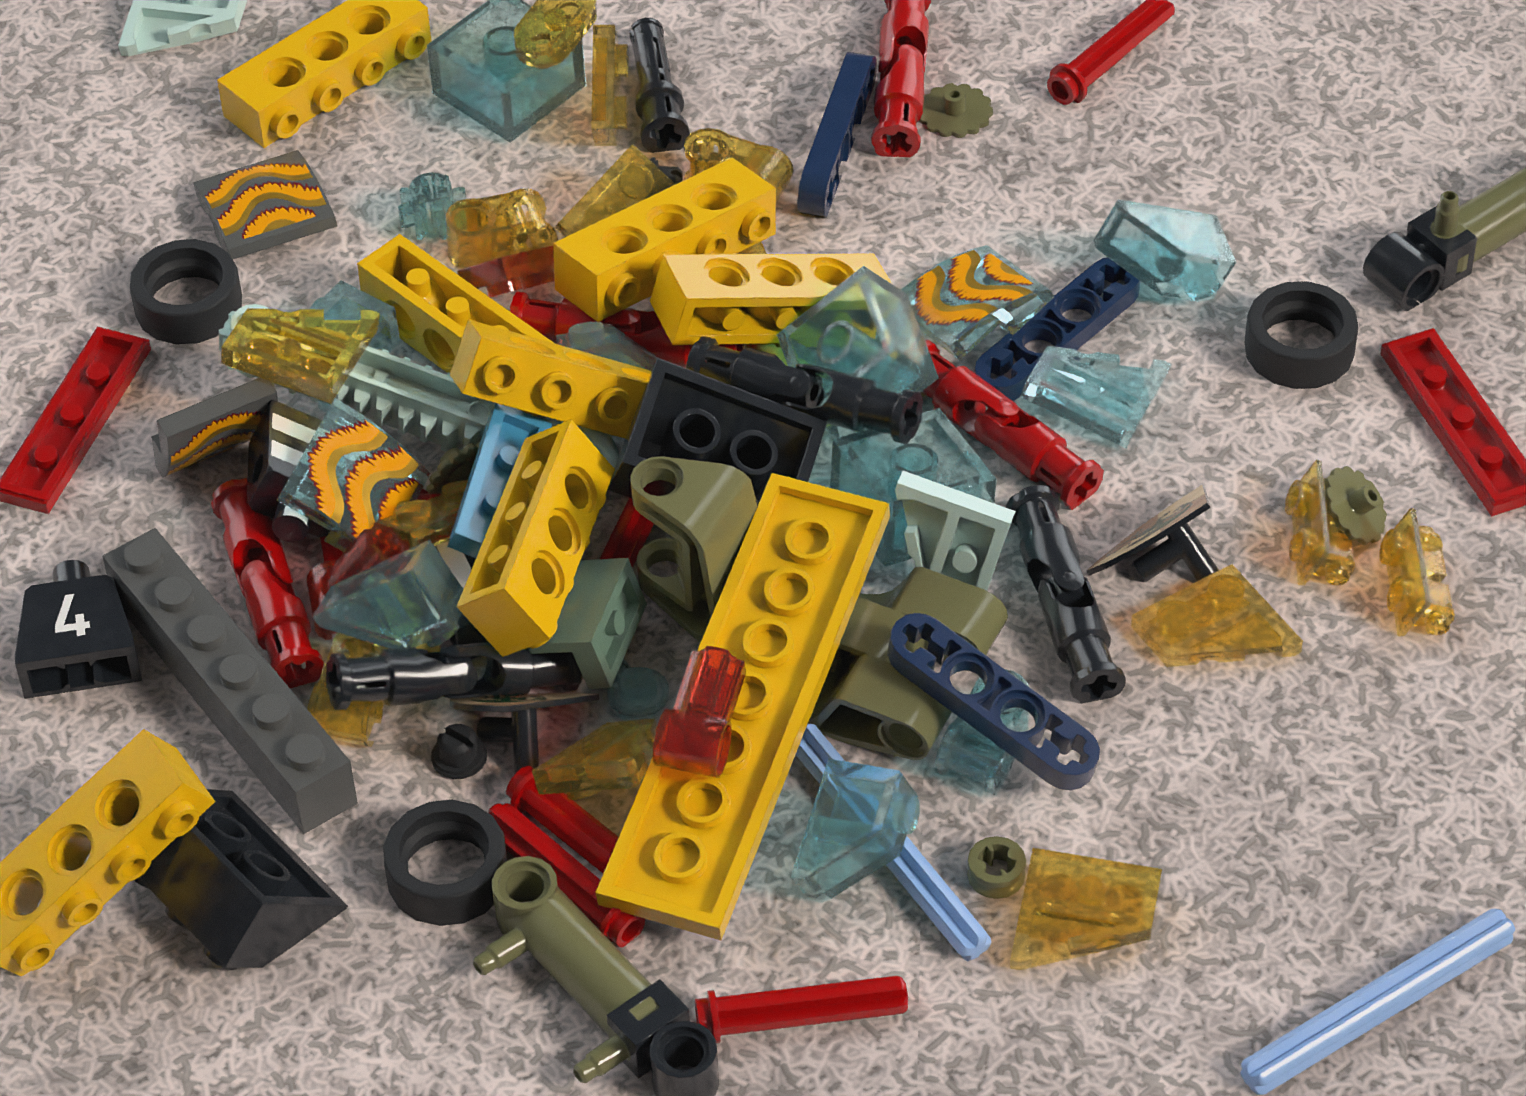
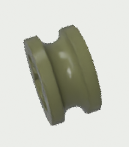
M999 836L987 837L975 843L968 856L967 876L969 884L977 893L988 898H1006L1017 893L1023 886L1026 876L1024 850L1011 839ZM994 859L1004 860L1007 862L1008 873L1004 869H1000L999 876L986 873L985 862L989 866H993Z

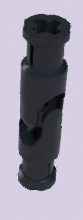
M702 336L694 343L686 364V369L827 421V424L861 432L866 428L891 434L893 441L901 444H908L914 438L922 418L923 398L919 392L906 390L903 394L884 390L877 388L874 380L812 364H796V368L785 365L775 354L748 347L742 350V352L721 347L716 339ZM822 378L833 381L832 392L823 405L821 404L825 398V391L822 387Z
M1034 485L1026 487L1010 497L1006 508L1015 511L1012 523L1018 527L1022 538L1019 550L1031 581L1038 592L1040 606L1056 653L1060 660L1068 665L1072 676L1070 681L1071 694L1080 704L1112 698L1121 693L1126 684V677L1123 670L1113 663L1108 650L1111 644V637L1090 583L1081 571L1079 565L1080 554L1069 528L1061 523L1057 513L1060 509L1058 495L1048 486ZM1041 502L1043 507H1039L1038 503Z
M489 642L451 645L441 648L440 652H428L427 650L414 647L383 649L379 656L348 659L344 653H331L326 665V687L330 704L334 710H347L350 703L383 700L387 706L420 704L440 697L457 700L527 695L531 688L561 686L564 691H576L582 682V674L572 652L531 654L526 648L502 657ZM470 656H486L487 658L485 673L478 681L477 671L472 666Z

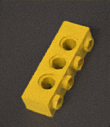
M347 0L217 79L223 116L263 148L280 138L286 139L293 136L302 124L323 111H333L341 104L345 97L365 85L371 86L378 83L387 71L406 59L413 60L418 58L427 46L432 44L428 7L419 0Z
M734 158L721 162L554 242L555 290L595 321L599 322L652 295L663 255L737 254L775 235L776 187Z
M398 234L357 263L363 312L447 373H451L468 319L554 343L401 234ZM523 411V412H526V413L531 414V415H533V416H537V415H538V414L530 413V412H527V411Z
M874 253L663 255L650 303L672 345H694L702 336L714 338L718 344L882 342L887 333L899 294Z
M468 319L450 376L462 394L563 422L572 419L578 426L625 438L652 371Z
M572 419L525 438L456 606L502 657L528 647L531 649L538 648L549 641L555 634L559 615L568 593L573 588L575 573L583 552L590 543L591 531L599 510L606 501L605 495L615 468Z
M143 729L0 862L1 968L23 976L46 965L54 956L55 950L81 926L92 922L101 913L103 905L128 882L142 876L150 867L151 861L177 837L188 833L197 824L199 817L216 802L176 747ZM138 809L137 814H136L135 817L132 819L134 813H135L136 810Z

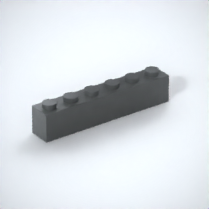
M156 528L102 556L106 574L114 579L127 618L303 834L358 804L351 761Z

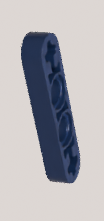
M854 52L846 53L800 178L797 196V209L799 213L820 217L828 216L842 175H839L841 161L847 162L855 141V138H853L854 125L861 124L875 85L877 73L876 56Z
M1111 256L1098 260L984 352L976 361L975 373L1012 401L1018 399L1136 301L1139 297L1141 277L1138 266L1131 260L1123 257ZM1104 280H1106V281L1112 283V284L1109 285L1105 290H1104ZM1122 280V281H1125V282H1124V285H1122V284L1118 283L1117 281ZM1081 309L1087 311L1092 316L1085 321L1075 322L1066 319L1062 314L1068 310ZM1044 340L1051 343L1054 348L1048 352L1035 353L1029 351L1024 346L1030 341ZM1011 369V379L1002 376ZM991 373L1000 377L994 380L991 378Z
M913 613L905 615L896 621L891 630L887 656L890 664L897 672L1048 784L1058 789L1071 791L1082 788L1090 782L1099 761L1100 747L1096 738L1086 728L937 619L927 614ZM922 638L929 643L927 650L920 647L911 652L906 649L907 641L914 644ZM948 655L949 657L946 658L945 662L941 667L940 672H935V663L937 662L941 665L944 656ZM971 671L983 680L985 688L979 693L963 694L952 686L950 677L956 672ZM1021 708L1031 714L1034 718L1035 726L1024 732L1013 731L1006 727L1000 715L1007 709ZM1045 730H1050L1052 732L1050 741L1045 738L1042 747H1036L1040 743ZM1071 750L1081 755L1079 762L1072 760L1067 765L1057 760L1059 753L1066 755Z

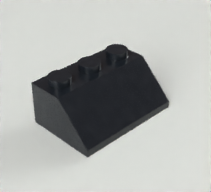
M657 358L625 437L608 490L632 499L631 474L633 469L641 461L651 457L662 456L721 463L737 468L751 479L758 506L771 473L805 482L809 481L827 421ZM658 480L648 483L643 490L650 495L662 496L671 493L676 486L669 481Z
M207 789L216 802L199 817L197 824L188 833L177 837L151 861L148 870L134 881L154 893L166 906L165 913L176 924L187 928L205 946L203 951L213 963L228 970L263 968L346 910L348 905L233 791ZM137 809L136 812L134 813L132 819H133V818L135 817V815L137 814L138 809Z

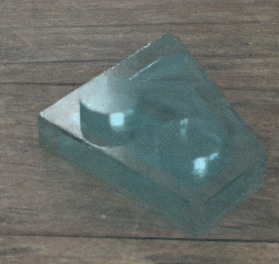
M1047 346L1028 377L1020 397L1127 449L1166 379L1172 364L1164 360L1153 359L1150 369L1119 365L1120 357L1117 354L1101 352L1084 354L1075 349Z

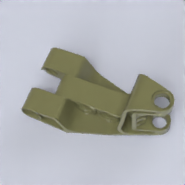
M662 456L651 457L641 461L632 471L631 490L633 506L638 513L675 539H655L646 543L639 550L637 555L639 586L650 599L701 643L758 507L752 482L744 472L733 466L721 463ZM658 480L669 481L676 486L671 493L662 496L650 495L643 490L648 483ZM660 561H670L679 565L677 573L668 577L655 576L650 573L649 568ZM915 567L892 591L882 594L860 593L808 723L816 725L823 735L846 744L910 760L925 758L952 712L897 672L890 664L887 651L894 624L897 620L908 614H927L943 623L983 654L987 655L1007 621L1008 613L1006 607L994 594L982 588L924 567ZM922 638L914 644L907 641L906 649L911 652L920 647L927 650L929 643Z

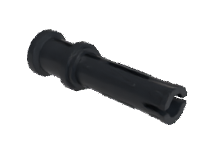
M654 18L638 19L631 25L633 31L629 30V37L632 42L640 90L635 98V109L637 115L643 120L640 130L643 146L652 153L681 150L689 141L690 130L687 121L681 116L684 108L682 92L672 83L664 42V29L662 24ZM655 130H658L660 139L656 138Z

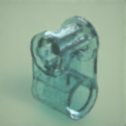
M1007 670L1029 687L1023 676L1012 670ZM980 677L975 682L970 694L979 693L985 688ZM1010 708L1001 713L1000 717L1007 728L1017 732L1029 730V712L1021 708ZM957 716L956 720L949 725L941 740L935 759V773L947 777L953 772L984 784L985 792L997 795L1012 768L1014 758Z

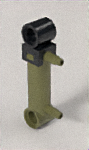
M1526 167L1460 206L1458 205L1459 197L1455 192H1443L1440 196V202L1436 207L1408 222L1406 236L1401 232H1393L1375 244L1364 261L1363 275L1405 311L1418 306L1417 300L1423 303L1433 297L1438 289L1443 291L1472 273L1474 262L1526 232Z
M531 856L516 857L504 862L496 870L492 879L496 921L503 936L486 946L485 951L474 958L473 965L477 972L481 975H487L496 968L504 967L528 951L608 1035L609 1039L588 1052L582 1061L574 1065L573 1073L579 1082L588 1083L596 1076H603L623 1062L638 1079L652 1070L653 1091L656 1096H715L719 1087L717 1044L711 1031L699 1023L690 1021L689 1008L661 979L651 984L560 890L557 886L556 873L551 865L542 859ZM687 1065L694 1067L689 1070L675 1069L679 1066Z

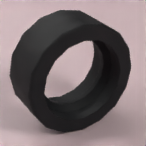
M198 239L174 240L159 245L142 256L131 272L130 293L135 316L142 330L159 341L176 345L197 344L219 336V329H222L228 320V313L231 311L236 312L242 307V290L238 268L230 253L215 243ZM200 277L212 280L219 285L216 291L208 297L191 304L171 305L159 302L154 298L156 292L166 284L181 278Z
M1298 281L1285 282L1267 288L1253 300L1247 314L1244 341L1246 358L1259 375L1277 385L1293 389H1311L1336 382L1349 370L1355 356L1358 335L1356 311L1346 297L1321 284ZM1287 320H1305L1317 323L1331 331L1335 339L1330 344L1318 348L1298 349L1278 342L1269 335L1267 330L1273 325Z
M453 799L427 802L407 811L391 826L383 845L388 891L398 908L416 921L437 926L463 924L485 914L494 905L492 879L496 870L507 861L504 833L494 817L477 805ZM456 839L470 842L481 849L484 854V864L472 876L457 883L436 885L423 882L412 876L408 870L409 859L420 848L435 841Z

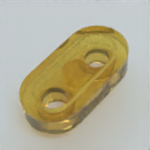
M537 0L514 29L517 58L528 66L540 69L550 68L563 62L597 19L596 0Z

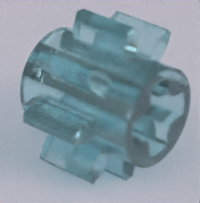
M434 172L424 173L414 178L409 188H400L401 205L398 206L401 228L414 226L417 240H422L424 237H440L442 240H446L447 234L454 227L466 226L464 210L467 209L465 188L456 187L452 189L448 175Z

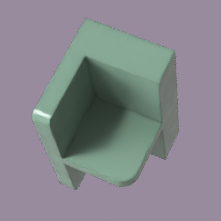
M629 559L580 560L574 576L573 588L568 593L562 607L555 634L549 641L538 648L531 649L528 647V651L531 654L572 652L588 689L611 688L647 606Z

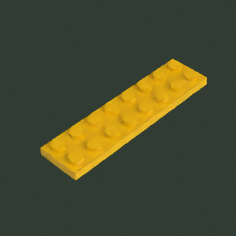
M771 473L596 890L598 905L610 909L613 907L619 908L624 913L722 940L890 519L889 503Z

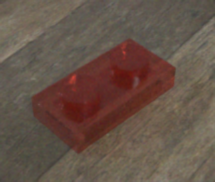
M553 246L500 257L458 270L457 272L460 277L477 289L486 288L488 296L493 298L521 290L522 287L523 290L555 282Z

